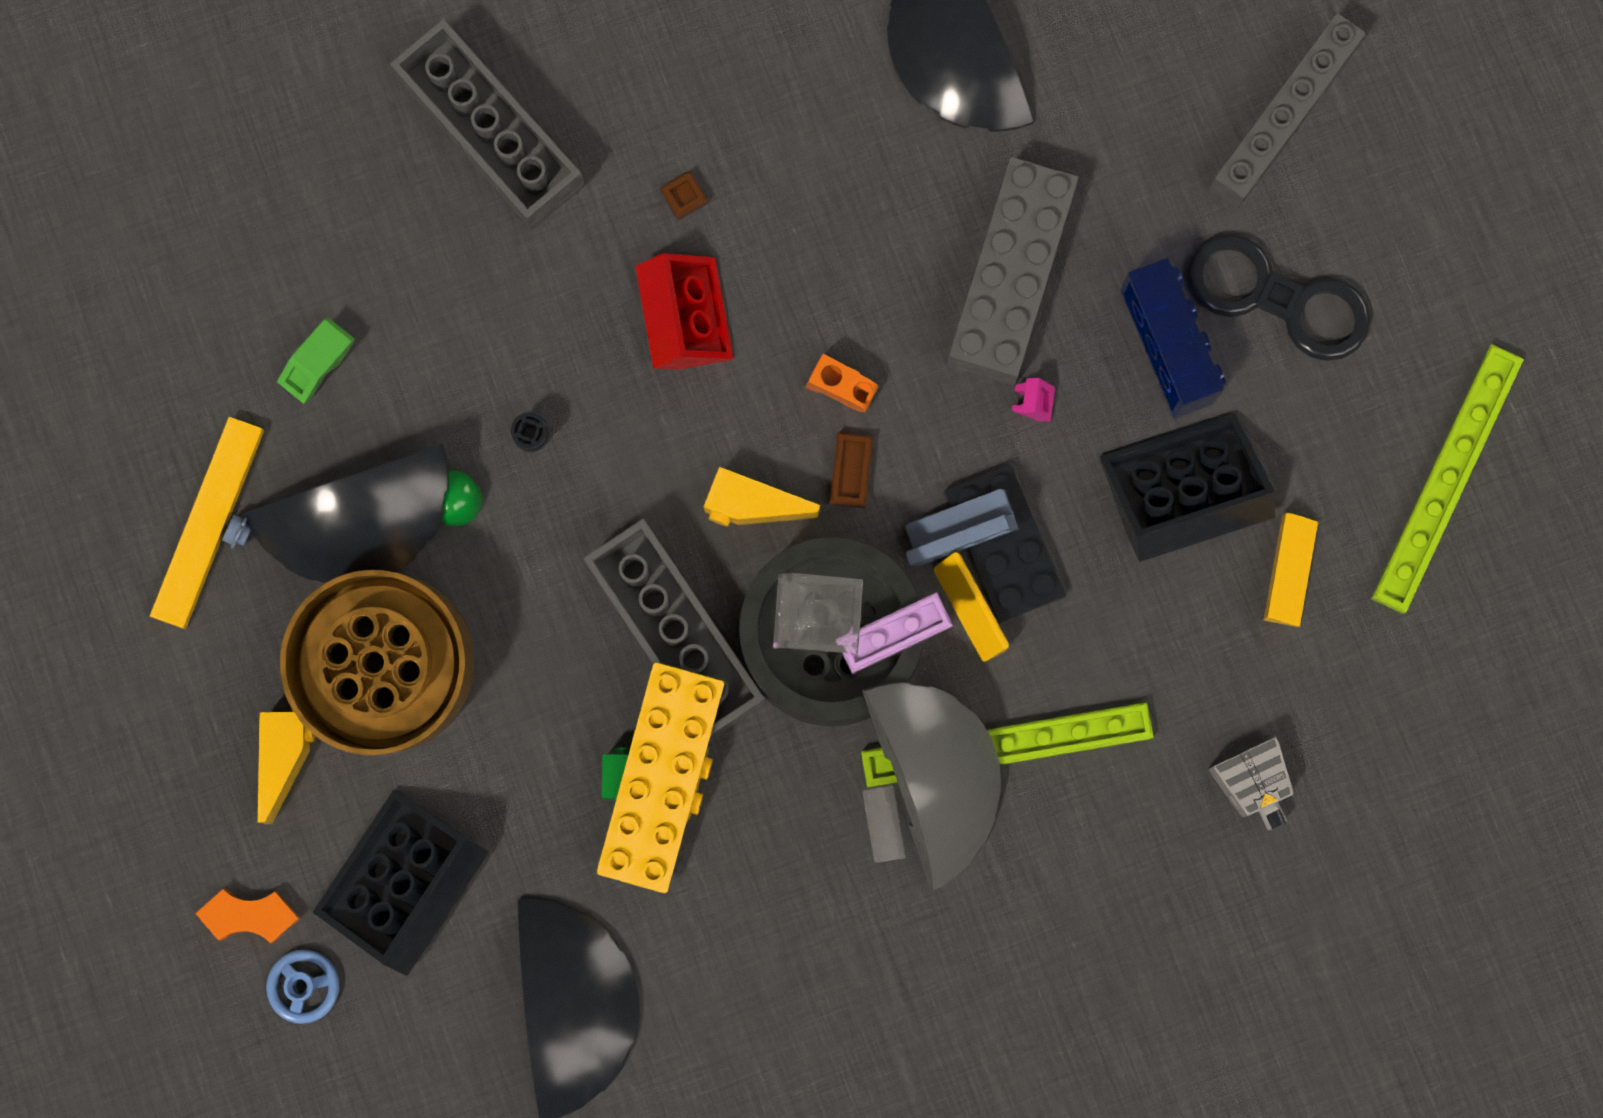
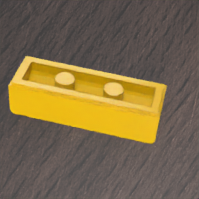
M1287 512L1282 515L1264 621L1300 627L1318 526L1317 521Z
M955 552L935 566L934 573L981 660L987 662L1007 651L1009 643L960 553Z

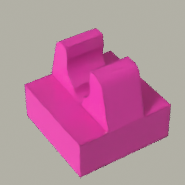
M1027 378L1025 383L1016 385L1014 391L1024 395V402L1021 405H1012V410L1038 422H1051L1055 387L1040 378Z

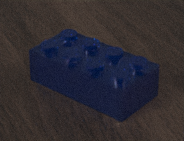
M1167 257L1128 272L1120 292L1174 419L1213 405L1223 392L1224 388L1222 385L1226 381L1219 364L1214 365L1209 352L1212 351L1207 334L1205 331L1200 332L1195 322V319L1198 318L1196 307L1191 298L1186 299L1181 288V286H1184L1182 274L1177 266L1172 267Z

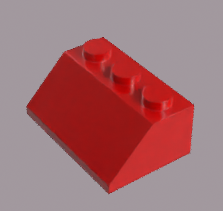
M662 253L635 266L653 369L681 370L733 359L715 257Z

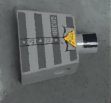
M1276 737L1208 769L1242 817L1249 816L1258 811L1267 830L1288 822L1279 801L1293 795V789Z

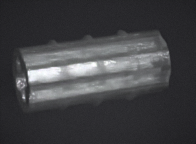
M886 786L863 790L864 810L867 816V828L869 829L874 863L906 858L894 787Z

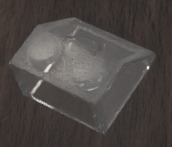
M801 573L778 574L773 648L858 654L863 579Z

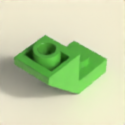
M327 317L291 356L277 383L305 404L312 399L325 375L341 365L355 338Z

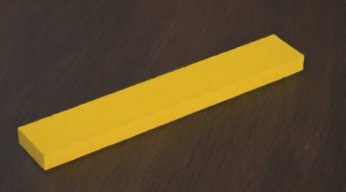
M232 417L228 418L150 617L186 630L264 434L262 428Z

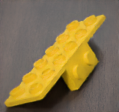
M658 662L653 664L597 869L599 875L661 893L668 891L686 824L691 814L698 815L704 794L698 792L701 779H708L713 759L707 757L709 752L708 743L724 689V681Z

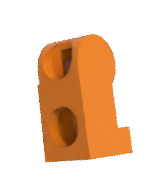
M822 354L805 388L816 393L820 392L851 409L865 413L879 386L861 375L860 372Z

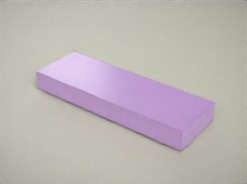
M936 592L838 638L836 641L851 673L854 674L950 629L953 625Z

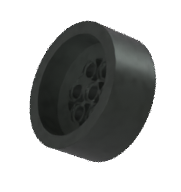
M840 537L816 538L803 541L783 550L773 557L756 575L745 595L741 609L739 624L740 644L748 672L754 684L762 695L777 709L794 719L808 724L832 727L845 726L871 718L862 690L891 682L909 683L916 669L923 641L853 675H848L840 668V663L844 656L838 643H826L821 637V632L825 627L835 626L841 631L843 637L864 625L873 623L919 601L911 581L904 571L886 554L870 545L852 539ZM849 594L855 596L859 602L857 609L852 612L843 611L838 605V601L842 596ZM811 595L819 597L823 603L822 608L815 613L805 611L802 606L803 600ZM791 627H799L805 632V639L800 644L793 645L785 639V633ZM812 657L821 659L825 665L822 673L815 676L806 673L803 666L807 659Z

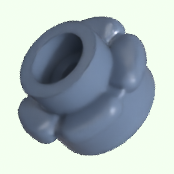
M233 515L222 541L231 544V549L235 548L236 543L244 546L252 529L246 524L248 520L246 516L243 519Z

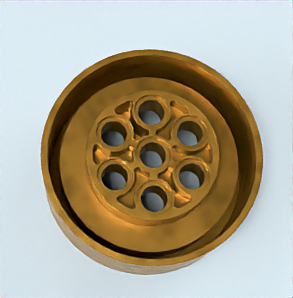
M363 570L347 573L326 582L302 602L292 616L282 641L280 673L283 689L292 710L302 724L317 738L346 752L361 755H382L418 747L432 740L452 723L464 706L471 689L475 662L474 649L463 617L452 602L439 590L428 583L407 575L384 570ZM369 617L374 623V630L370 636L364 638L357 631V625L362 618ZM403 625L408 629L410 637L407 644L398 646L393 641L392 636L394 630ZM339 643L344 644L348 650V657L341 664L336 663L332 658V650ZM374 652L381 654L384 659L383 668L377 673L369 670L367 666L368 657ZM409 661L416 662L420 669L418 678L412 682L407 681L403 676V667ZM347 679L354 680L358 685V693L353 699H347L342 694V684ZM384 687L389 688L394 695L393 704L388 708L381 707L377 701L378 692Z

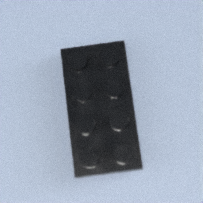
M1011 464L944 490L950 508L998 489L1006 491L1019 529L967 548L998 624L1066 597Z

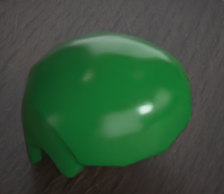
M449 470V488L445 492L442 508L444 515L441 523L449 527L464 526L473 521L481 510L482 493L469 475L459 470Z

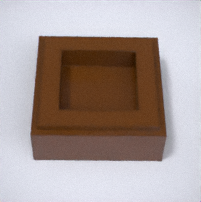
M691 171L660 188V192L678 221L708 204L706 196Z

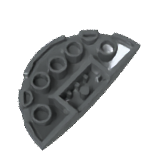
M891 682L864 689L862 692L884 756L891 761L911 819V823L908 826L930 890L934 891L957 877L971 863V860L985 844L992 830L1001 793V774L996 749L988 731L977 715L959 702L953 695L932 686L911 685L907 682Z

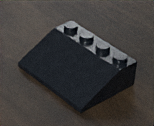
M1235 413L1100 456V461L1124 529L1139 562L1275 518V491Z
M394 789L313 913L383 965L408 976L489 851Z

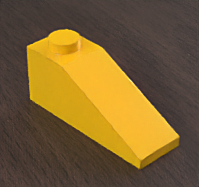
M721 467L717 471L703 506L705 513L710 514L709 520L726 527L729 526L730 522L737 525L818 518L820 513V505Z
M260 712L258 823L273 824L310 752V742H315L316 736L302 724L294 712Z

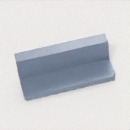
M998 489L907 524L906 530L913 548L906 552L910 566L927 564L1019 529L1006 491Z

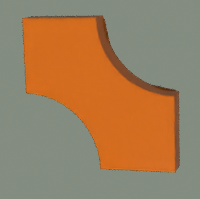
M222 889L195 913L218 941H222L235 933L247 931L264 937L269 943H274L301 919L277 891H274L265 898L247 901L237 898L227 889Z

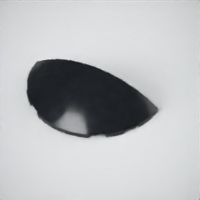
M986 0L891 1L889 24L887 25L888 47L891 60L901 82L919 104H926L929 108L939 113L942 120L962 128L974 126L988 128L990 132L1019 129L1033 124L1032 115L1015 66Z
M443 443L243 513V515L248 518V526L252 528L253 535L267 553H270L288 570L311 581L316 580L326 583L344 574L363 570H384L396 573L416 559L417 553L428 540L434 537L443 518L442 508L445 492L449 488V470Z
M518 899L522 986L539 1118H559L584 1107L587 1102L596 1097L600 1092H604L622 1070L629 1050L635 1042L640 1011L637 983L627 956L619 949L618 945L610 937V933L599 922L587 914H582L566 907L562 903L541 899Z

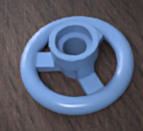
M295 950L282 956L271 968L266 984L267 997L273 1010L283 1019L299 1024L311 1023L324 1017L334 1006L339 994V977L333 964L324 955L312 950ZM297 961H310L320 966L325 975L312 978L308 973L297 972L290 964ZM281 973L286 977L283 986L284 993L287 998L292 1000L290 1009L282 1003L278 995L277 984ZM301 979L307 984V989L303 994L299 993L296 989V984ZM328 986V993L323 1003L312 1011L302 1012L304 1002L313 995L314 990Z

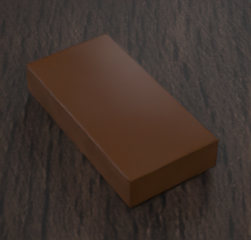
M837 433L830 505L865 508L873 436Z

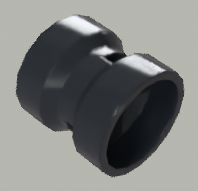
M523 413L516 417L512 423L511 435L521 450L530 453L537 452L544 448L548 442V428L543 419L537 414Z

